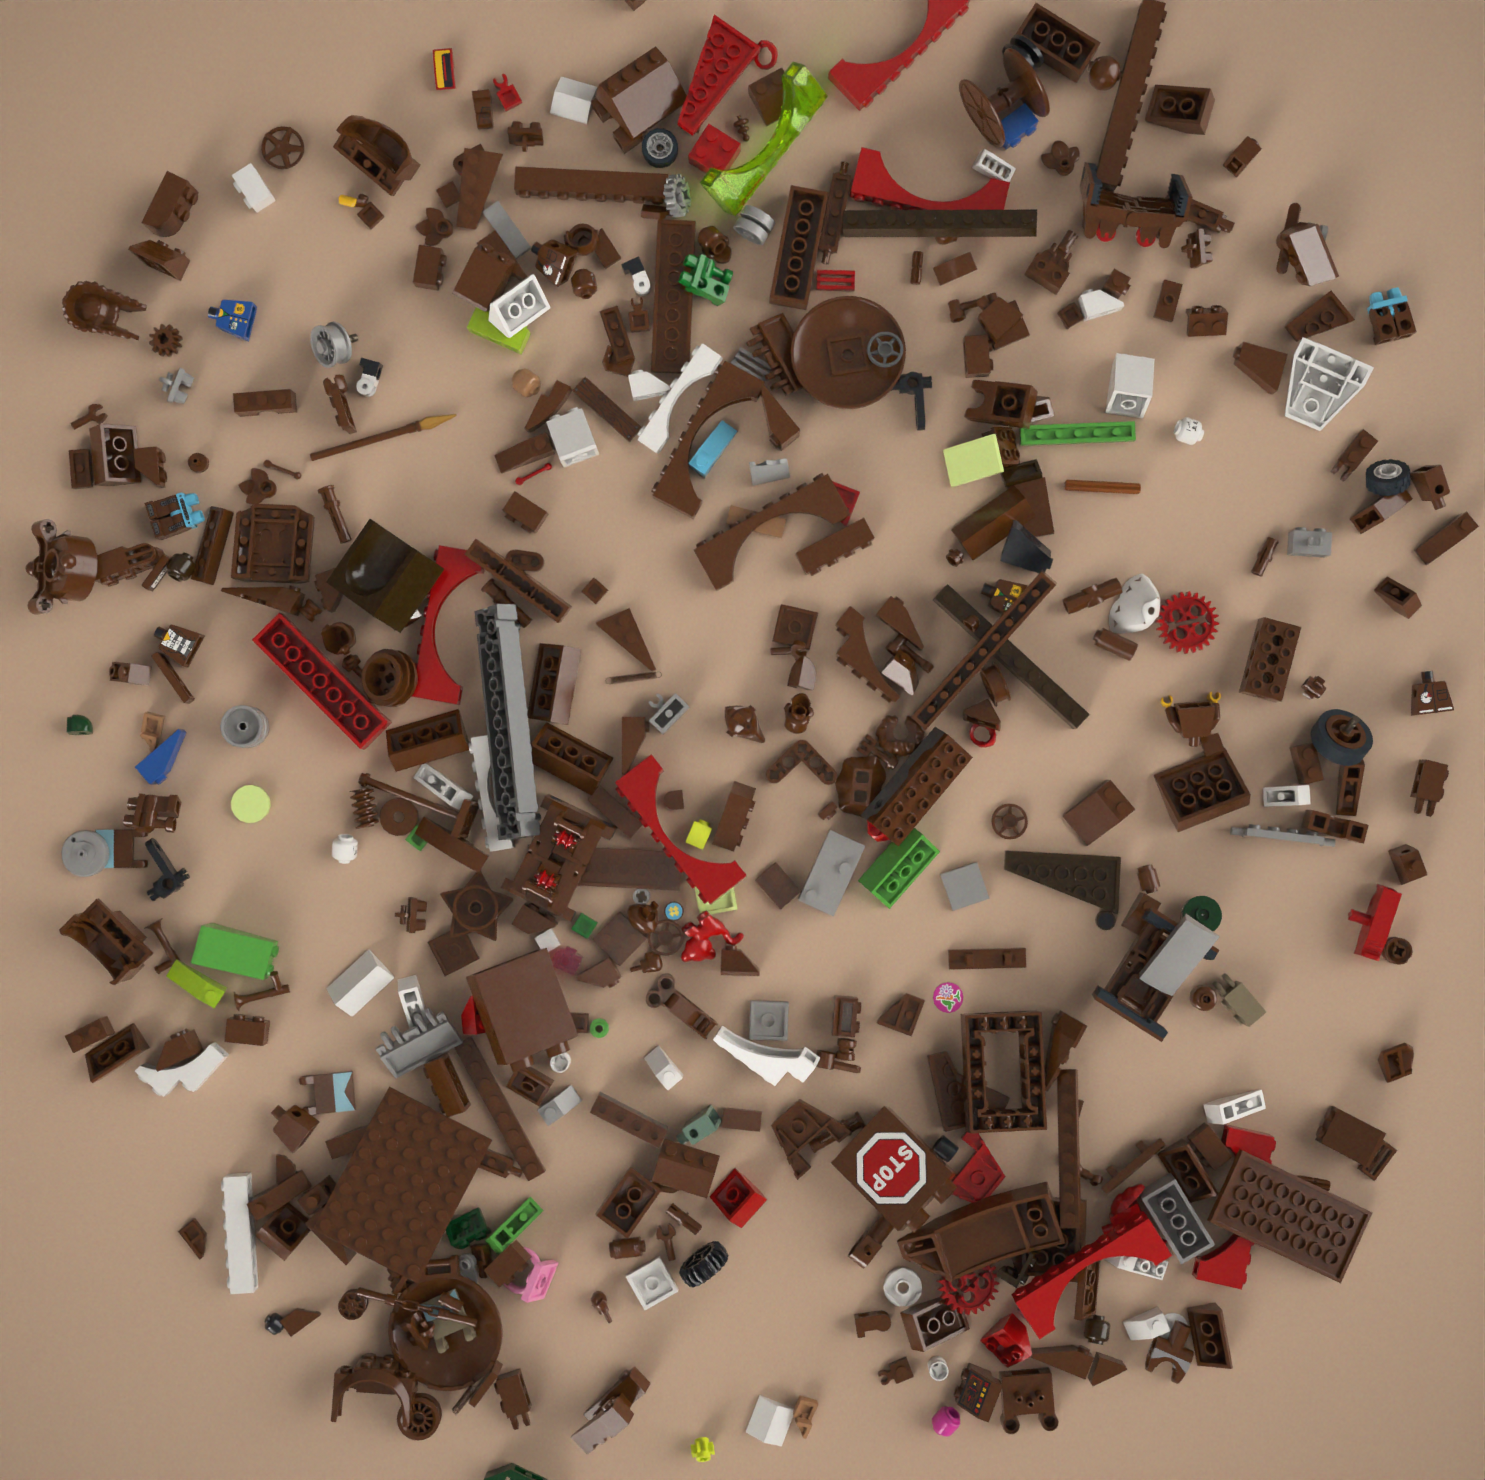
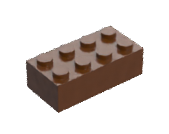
M1038 3L1034 4L1015 34L1029 39L1043 55V63L1075 83L1078 82L1101 42Z

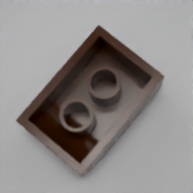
M167 171L141 223L157 236L170 237L175 235L182 228L184 222L189 219V211L192 205L196 204L199 192L188 180Z

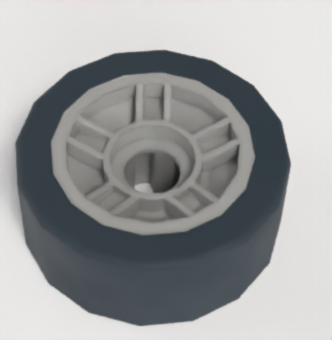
M656 128L650 130L645 135L642 141V153L648 164L655 168H665L676 160L678 143L671 131L664 128ZM657 146L662 147L663 150L658 151Z

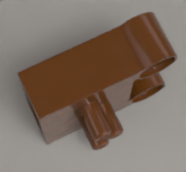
M1049 1367L999 1371V1379L1003 1385L1001 1389L1002 1414L1000 1416L1003 1430L1008 1434H1015L1020 1428L1016 1415L1039 1414L1038 1418L1042 1427L1047 1431L1055 1430L1058 1427L1059 1421L1055 1414L1052 1373ZM1047 1416L1053 1417L1050 1422H1044V1419ZM1013 1419L1014 1423L1008 1426L1005 1424L1007 1420Z

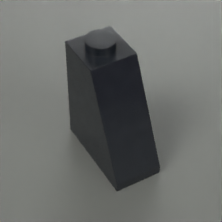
M1013 521L1001 552L1000 561L1036 573H1040L1042 570L1046 572V569L1050 570L1053 562L1051 550L1018 521Z

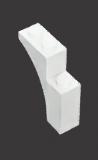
M214 1042L200 1056L188 1064L167 1067L157 1072L156 1066L144 1063L135 1072L138 1074V1078L142 1082L150 1084L153 1087L152 1090L159 1096L162 1095L164 1097L170 1094L180 1081L186 1090L195 1092L200 1089L230 1054Z

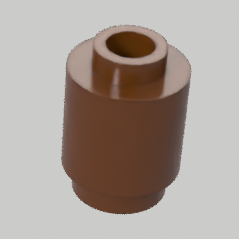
M1152 864L1137 868L1141 890L1146 891L1147 894L1158 891L1157 887H1160L1156 868H1153Z

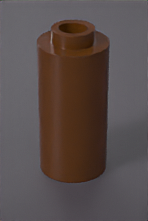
M1105 628L1097 630L1093 637L1094 645L1128 661L1133 658L1138 647L1137 643Z

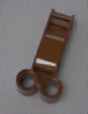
M662 974L658 979L659 989H651L646 995L647 1005L651 1008H657L662 1005L701 1037L707 1039V1035L715 1025L718 1026V1023L674 988L675 978L671 974ZM664 978H668L672 981V985L665 988L662 986L661 981ZM651 994H658L660 1000L657 1003L651 1002L649 999Z

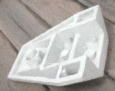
M1302 337L1293 355L1284 416L1321 431L1365 386L1374 367Z

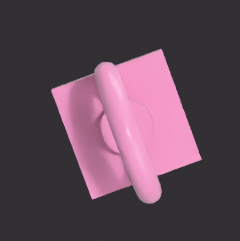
M524 1247L532 1256L530 1259L534 1265V1268L527 1276V1285L517 1286L511 1282L508 1286L506 1284L504 1286L513 1293L523 1294L521 1300L528 1303L545 1298L559 1263L553 1259L541 1262L533 1250Z

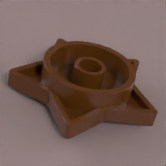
M481 871L480 873L476 872L464 888L440 894L453 914L450 930L451 938L475 932L496 941L498 917L513 902L512 897L491 890ZM474 905H478L480 907V910L478 912L473 911L472 908Z

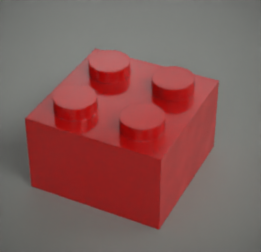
M708 123L688 155L689 163L721 183L741 152V143Z

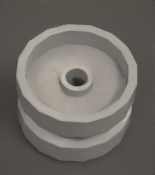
M239 705L226 711L222 717L220 728L222 736L232 746L252 748L263 743L268 736L269 722L264 712L258 708Z

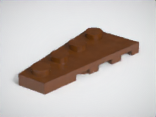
M464 148L456 227L476 230L500 161L502 160V153Z
M943 1051L927 1055L943 1131L947 1132L965 1127L964 1097L960 1096L964 1092V1085L957 1082L956 1076L958 1073L948 1052ZM957 1084L960 1086V1092H959V1093H958Z

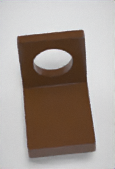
M608 345L602 364L605 371L628 377L631 374L635 360L617 365L612 348Z

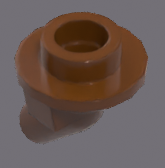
M350 654L343 659L342 667L348 672L353 670L360 678L362 677V669L358 666L361 660L358 655Z

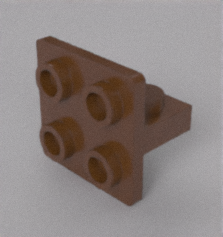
M992 427L990 431L981 434L982 437L996 434L1003 467L1020 463V452L1015 443L1016 435L1011 427Z

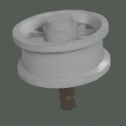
M335 321L329 322L326 326H315L310 335L314 356L326 368H331L336 363H347L352 354L351 343L358 341L357 334L348 336L344 327Z

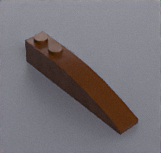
M475 539L466 551L465 555L557 623L562 622L572 608L570 604L479 540Z

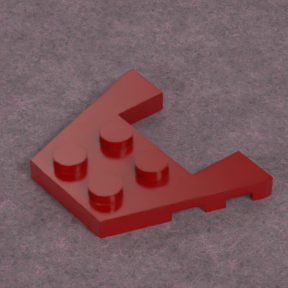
M966 1131L961 1139L976 1151L953 1178L952 1182L957 1186V1189L952 1195L973 1203L990 1197L1006 1176L979 1133L970 1134Z

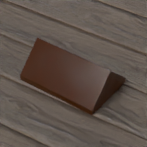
M134 1023L85 1054L90 1082L94 1083L103 1079L150 1048Z
M1184 1139L1178 1140L1157 1154L1168 1173H1171L1190 1203L1219 1194L1189 1143Z
M1216 1302L1188 1307L1187 1313L1189 1324L1192 1328L1191 1335L1197 1366L1232 1369L1233 1365L1222 1309Z

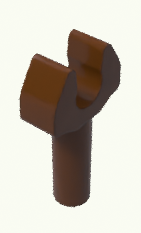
M100 404L88 406L89 413L71 422L73 429L75 430L91 421H96L98 424L103 423L108 415L102 413L96 416V412L102 409L103 406Z
M795 640L791 647L771 648V655H792L795 660L802 656L806 657L807 651H798V649H805L806 643Z
M669 1223V1233L665 1235L662 1233V1228L659 1225L656 1233L657 1239L664 1241L668 1261H673L676 1258L671 1239L676 1235L675 1228Z

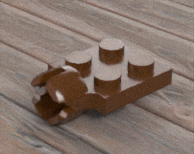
M340 374L335 375V383H332L327 377L323 380V386L326 394L332 396L329 398L332 407L336 408L338 415H335L338 426H341L349 434L356 433L357 430L347 398L344 395L348 391L345 377Z

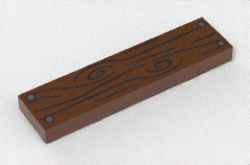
M584 377L572 390L628 442L642 428L588 378Z

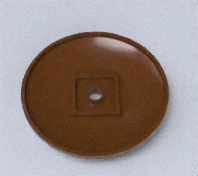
M839 296L825 300L813 307L799 322L791 344V363L800 385L817 401L839 409L866 407L885 397L898 382L906 358L904 335L895 318L876 302L857 296ZM891 332L902 341L903 355L894 366L879 367L869 359L867 346L875 334ZM890 336L878 337L882 342H889L891 339H893V337ZM876 339L870 346V352L878 349ZM895 340L892 344L893 350L900 353L899 343ZM845 351H851L854 356L852 359L847 360L842 354ZM879 355L872 356L876 361L883 363V357ZM891 355L887 358L886 363H891L898 357Z

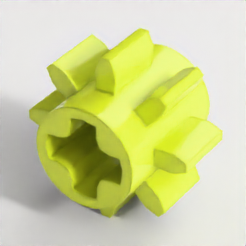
M707 1437L695 1439V1444L690 1445L692 1457H696L698 1462L709 1461L711 1455L715 1454L713 1442H709Z

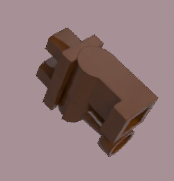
M139 793L138 797L128 798L127 808L128 810H135L134 815L125 814L123 824L125 827L134 828L136 833H151L155 828H165L166 832L174 833L177 825L176 818H179L182 802L178 795L167 797ZM157 817H167V819L161 820L157 819Z

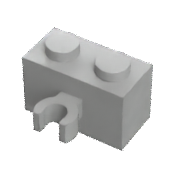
M1296 527L1295 530L1288 532L1287 555L1323 558L1330 556L1332 532H1326V529L1322 528L1307 531L1305 527Z
M658 693L656 694L659 698L658 704H653L652 701H649L651 707L659 709L649 721L663 735L690 708L676 693L666 703L663 702V697Z

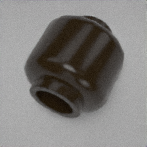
M185 552L174 554L166 567L168 575L178 582L188 580L196 568L195 563L192 561L193 557Z
M1093 1315V1318L1086 1320L1084 1337L1088 1339L1089 1343L1103 1345V1342L1109 1340L1110 1323L1104 1321V1316Z

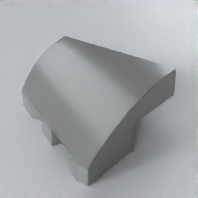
M787 459L766 460L757 465L755 462H749L753 486L790 478Z

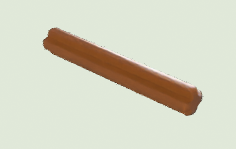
M1066 480L1064 486L1067 491L1139 494L1141 491L1139 483Z

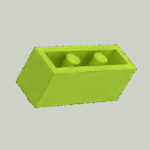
M476 307L467 326L469 332L522 355L531 335L529 329H527L528 326L507 338L489 321L490 310L485 312Z

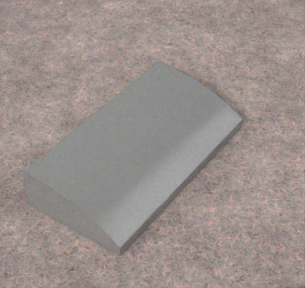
M1185 914L1140 971L1139 979L1157 990L1173 996L1218 940L1219 935Z

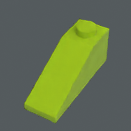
M178 959L175 960L166 977L192 996L214 1009L227 989L226 986Z

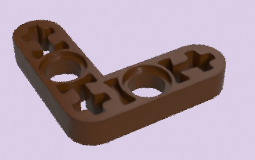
M805 740L797 741L766 771L767 780L770 783H778L802 761L822 783L830 785L837 780L836 771ZM799 743L807 745L805 749L808 753L811 750L814 752V754L808 757L807 761L803 759L806 756L803 752H797L799 749L797 745ZM790 756L793 758L794 763L791 767L783 765L784 757ZM812 757H818L821 760L818 768L811 767L810 759ZM780 763V766L787 772L783 774L781 771L778 774V780L775 778L771 780L769 772L771 770L775 772L779 768L776 764ZM825 764L827 768L824 770L828 773H833V780L825 781L823 779L825 775L822 772L819 775L816 771L820 770Z

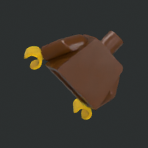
M1209 692L1207 694L1208 701L1175 703L1174 707L1171 706L1173 702L1172 696H1168L1170 703H1165L1163 697L1161 698L1160 703L1163 707H1166L1165 713L1168 722L1175 732L1180 733L1183 738H1189V746H1200V737L1210 736L1211 730L1221 718L1220 704L1217 703L1221 698L1219 692L1215 694L1216 699L1212 697V692Z

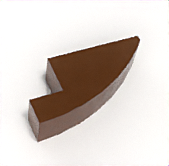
M423 817L414 833L441 852L477 873H480L489 857L488 854L474 847L473 843L464 838L451 836L450 830L426 817Z

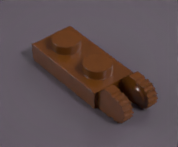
M1364 429L1361 430L1339 457L1331 472L1335 474L1341 469L1342 465H1345L1348 469L1340 478L1344 482L1365 459L1378 440Z

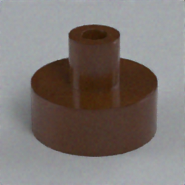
M194 453L189 457L188 465L194 472L203 473L209 467V460L201 453Z

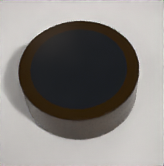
M1101 911L1097 914L1095 922L1098 928L1110 930L1114 927L1116 919L1111 912Z

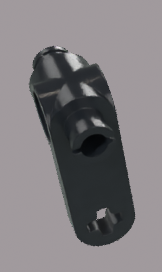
M909 372L908 374H901L892 390H899V394L907 393L914 395L916 429L921 431L925 430L923 388H932V377H922V373ZM914 379L917 382V386L910 387L907 381Z
M151 838L145 842V846L163 873L153 883V888L147 891L148 896L152 895L149 898L155 901L159 897L165 899L172 893L179 891L184 886L183 882L189 879L190 875L189 873L185 874L187 872L185 868H181L177 872L160 844L154 838ZM169 878L173 881L172 888H169L167 886V880Z

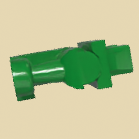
M688 254L684 259L683 265L691 268L690 273L681 272L678 282L686 286L685 291L712 301L711 303L716 306L723 304L726 301L730 287L728 284L732 279L733 271L729 269L722 271L715 267L712 259L707 258L703 254L699 256ZM712 276L720 278V282L712 279Z

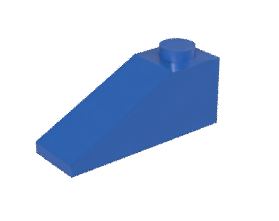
M178 729L135 766L149 784L159 785L167 779L166 775L171 771L187 733L185 730Z

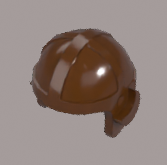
M1101 56L1094 61H1090L1087 71H1090L1088 77L1090 84L1097 90L1104 91L1114 87L1116 82L1120 80L1123 71H1120L1119 63L1111 56Z
M584 223L575 225L564 234L565 245L578 251L577 255L587 256L592 253L597 246V241H599L598 230Z
M336 622L330 626L327 624L322 629L321 636L327 651L336 655H347L350 653L349 649L356 643V634L351 625L344 622Z

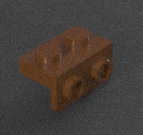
M1212 305L1211 308L1192 306V308L1186 309V314L1188 315V337L1226 335L1228 312L1223 306Z

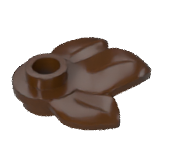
M1057 140L1052 145V153L1042 154L1041 160L1047 168L1056 169L1058 174L1066 176L1073 171L1074 163L1079 159L1080 152L1078 147L1068 148L1064 142Z
M426 208L428 219L415 226L420 234L426 236L425 245L435 246L443 238L450 237L454 230L452 223L444 218L440 210L435 208ZM443 226L447 227V230L445 232L441 231V228Z
M258 468L251 469L252 479L238 485L241 491L248 495L246 503L252 505L261 503L265 498L273 497L277 491L276 484L269 480L268 474ZM269 487L270 490L265 492V488Z

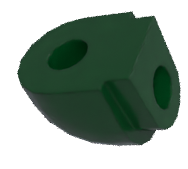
M72 715V717H67V733L69 735L93 734L92 723L83 715Z

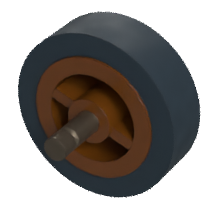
M1331 709L1325 711L1311 729V740L1317 751L1329 761L1339 765L1352 766L1358 764L1373 745V736L1369 727L1358 716L1345 710Z

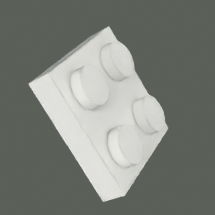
M660 1256L626 1275L644 1310L656 1305L679 1290Z

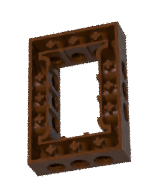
M1032 1010L961 1014L966 1131L971 1134L1047 1130L1042 1012ZM1001 1031L1011 1033L1018 1031L1022 1108L987 1110V1081L985 1080V1066L987 1064L984 1061V1046H986L984 1037L981 1036V1032L997 1034V1032Z

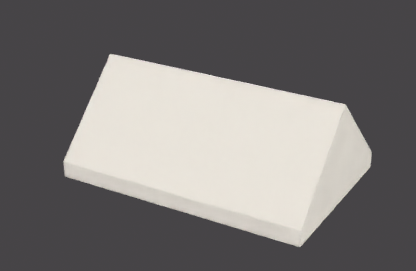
M531 274L490 303L489 321L507 338L516 334L551 308L534 274Z
M368 949L326 989L334 1004L353 1017L395 977Z

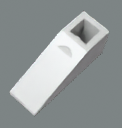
M1129 1256L1104 1259L1119 1269L1163 1280L1169 1263L1164 1260L1155 1266L1151 1261Z

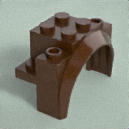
M99 898L83 913L74 914L59 929L61 935L68 936L77 941L107 969L113 978L109 982L112 985L132 979L145 966L143 963L153 954L143 943L147 937L121 911L112 912Z
M367 1353L362 1355L355 1368L349 1365L341 1366L334 1373L331 1422H336L337 1417L342 1415L345 1391H349V1388H354L356 1392L396 1394L402 1405L403 1427H409L413 1420L414 1396L418 1391V1382H415L416 1373H411L407 1369L400 1370V1363L391 1354L381 1357L376 1356L374 1353Z

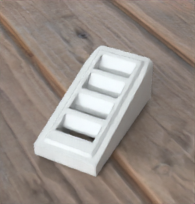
M986 149L979 152L972 166L974 170L989 178L1010 182L1016 168ZM983 159H986V162H985V164L983 165V164H982V161H983ZM992 162L993 165H992L991 169H989L988 167H989L990 163ZM997 166H1000L998 173H996ZM1004 169H1006L1007 172L1003 178L1001 175Z

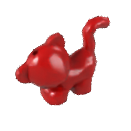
M707 910L703 911L697 916L700 924L694 925L690 921L682 927V931L691 938L686 941L681 959L683 962L712 960L716 957V952L712 948L709 937L722 934L726 944L736 945L741 942L744 935L739 932L736 937L731 938L729 931L725 928L722 921L710 915Z

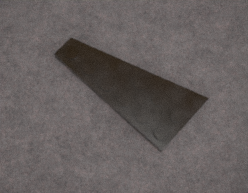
M1005 850L1004 870L1118 914L1121 857Z

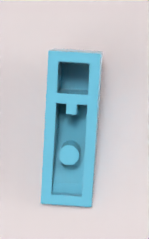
M722 420L689 462V468L705 478L738 431Z

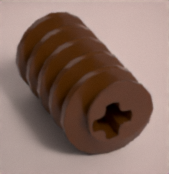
M365 788L349 791L355 793L350 799L357 801L351 804L352 807L358 808L353 812V815H359L358 818L354 819V822L360 823L355 829L372 827L378 823L379 819L373 818L378 812L372 811L377 806L370 803L375 797L369 796L370 793L374 792V789Z

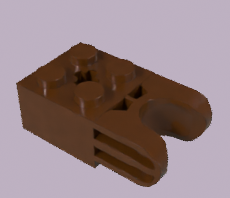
M972 381L971 387L977 393L984 394L985 398L981 406L967 408L964 415L966 419L979 423L1030 429L1038 391L1032 385L1001 381Z
M141 543L130 548L121 546L97 555L95 582L110 587L119 584V580L134 579L137 577V574L154 568L165 553L158 547H153L148 543Z

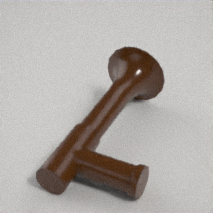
M163 918L145 927L155 933L169 958L166 962L154 967L157 974L172 967L176 959L180 961L162 931L161 920Z
M273 971L270 973V977L275 988L249 995H238L234 992L236 1008L240 1011L241 1006L248 1002L290 993L289 985H281L278 971Z

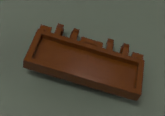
M784 313L751 327L750 331L753 336L759 333L761 335L749 340L746 343L747 346L752 347L758 343H762L764 346L756 349L752 353L753 357L764 354L771 370L779 367V369L764 376L766 381L777 376L781 378V381L770 386L771 391L782 388L785 396L802 389L803 387L797 380L791 363V344L794 332Z

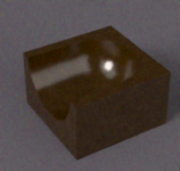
M369 519L326 583L373 617L401 633L444 571V568L372 519Z

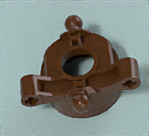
M50 519L35 522L31 530L39 544V556L29 562L25 569L28 575L38 580L37 591L29 600L27 606L32 614L39 615L52 610L53 598L59 599L62 604H68V600L81 602L89 596L97 574V553L91 539L71 535V531L68 530L56 537L57 528L55 522Z

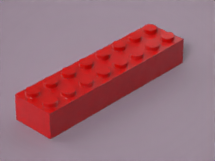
M278 613L252 639L360 749L365 750L392 723L286 615Z

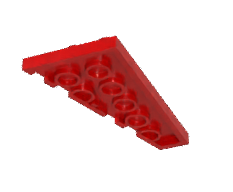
M715 14L677 124L692 136H694L760 51L759 45Z

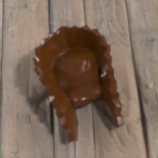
M78 281L76 285L70 286L69 291L66 292L62 299L63 316L67 323L77 330L139 340L140 336L129 332L127 329L118 327L117 322L120 310L126 312L146 311V304L139 303L138 300L131 299L129 296H124L112 289H107L104 285L99 286L95 281L92 283L89 281Z

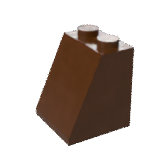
M481 243L474 248L452 294L487 312L490 310V303L504 294L516 261L512 260L509 255L494 250L491 245Z
M1332 1105L1331 1109H1328L1325 1114L1323 1125L1317 1129L1315 1140L1369 1168L1386 1133Z

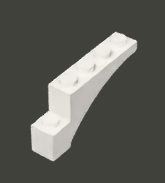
M724 1026L718 1030L713 1039L720 1047L726 1049L736 1059L742 1061L749 1069L761 1075L765 1081L774 1086L787 1071L794 1078L804 1082L820 1060V1057L807 1047L803 1049H780L760 1045L734 1034Z

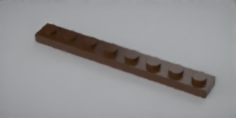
M472 1036L465 1039L462 1044L454 1048L521 1170H523L526 1179L530 1181L543 1174L546 1170Z
M1061 1069L1057 1076L1060 1228L1080 1229L1078 1070Z

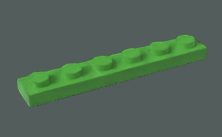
M1135 421L1030 425V429L1019 428L1020 446L1134 442L1136 440Z

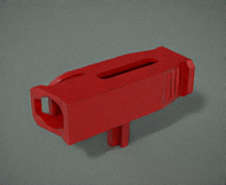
M1377 884L1376 893L1370 900L1367 912L1363 913L1351 909L1348 913V920L1362 924L1354 954L1375 961L1380 960L1402 896L1395 889Z

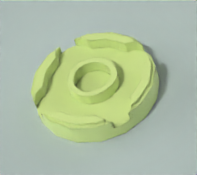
M246 785L239 788L233 794L231 800V809L234 815L240 821L246 823L259 822L266 817L271 807L268 794L263 788L256 785Z

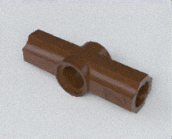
M1114 578L1102 584H1095L1085 588L1081 592L1062 600L1064 608L1069 615L1086 607L1090 608L1104 602V600L1123 592L1120 582L1117 578Z

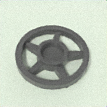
M879 332L870 339L867 346V354L875 365L884 368L891 367L902 358L903 344L894 333ZM890 336L893 337V339H891L889 342H882L878 337ZM876 339L878 349L870 352V346ZM895 340L899 343L900 353L893 350L892 344ZM879 355L883 357V363L876 361L872 356ZM891 355L898 357L895 361L886 363L887 358Z

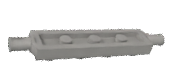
M1249 824V828L1231 827L1230 835L1242 837L1246 835L1335 847L1336 843L1335 839L1318 836V832L1306 831V835L1299 834V830L1287 829V832H1280V828L1268 826V830H1262L1261 825Z

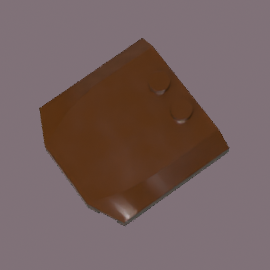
M256 504L250 506L251 508L247 510H240L236 513L231 568L232 579L249 582L297 584L309 582L315 519L312 514L301 510L295 505Z

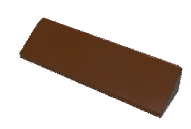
M214 506L210 507L195 561L196 568L192 573L191 580L214 585L234 515L232 511Z

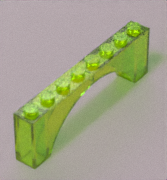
M793 61L781 76L783 83L781 115L771 139L762 151L752 160L737 168L727 170L710 168L700 181L703 188L724 212L736 217L828 97L803 64Z

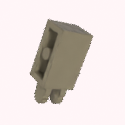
M1225 973L1222 975L1223 980L1230 987L1224 990L1219 982L1215 981L1213 983L1220 993L1219 996L1223 999L1221 1003L1228 1011L1231 1009L1234 1012L1235 1016L1233 1017L1240 1025L1244 1024L1250 1027L1266 1011L1242 982H1233Z

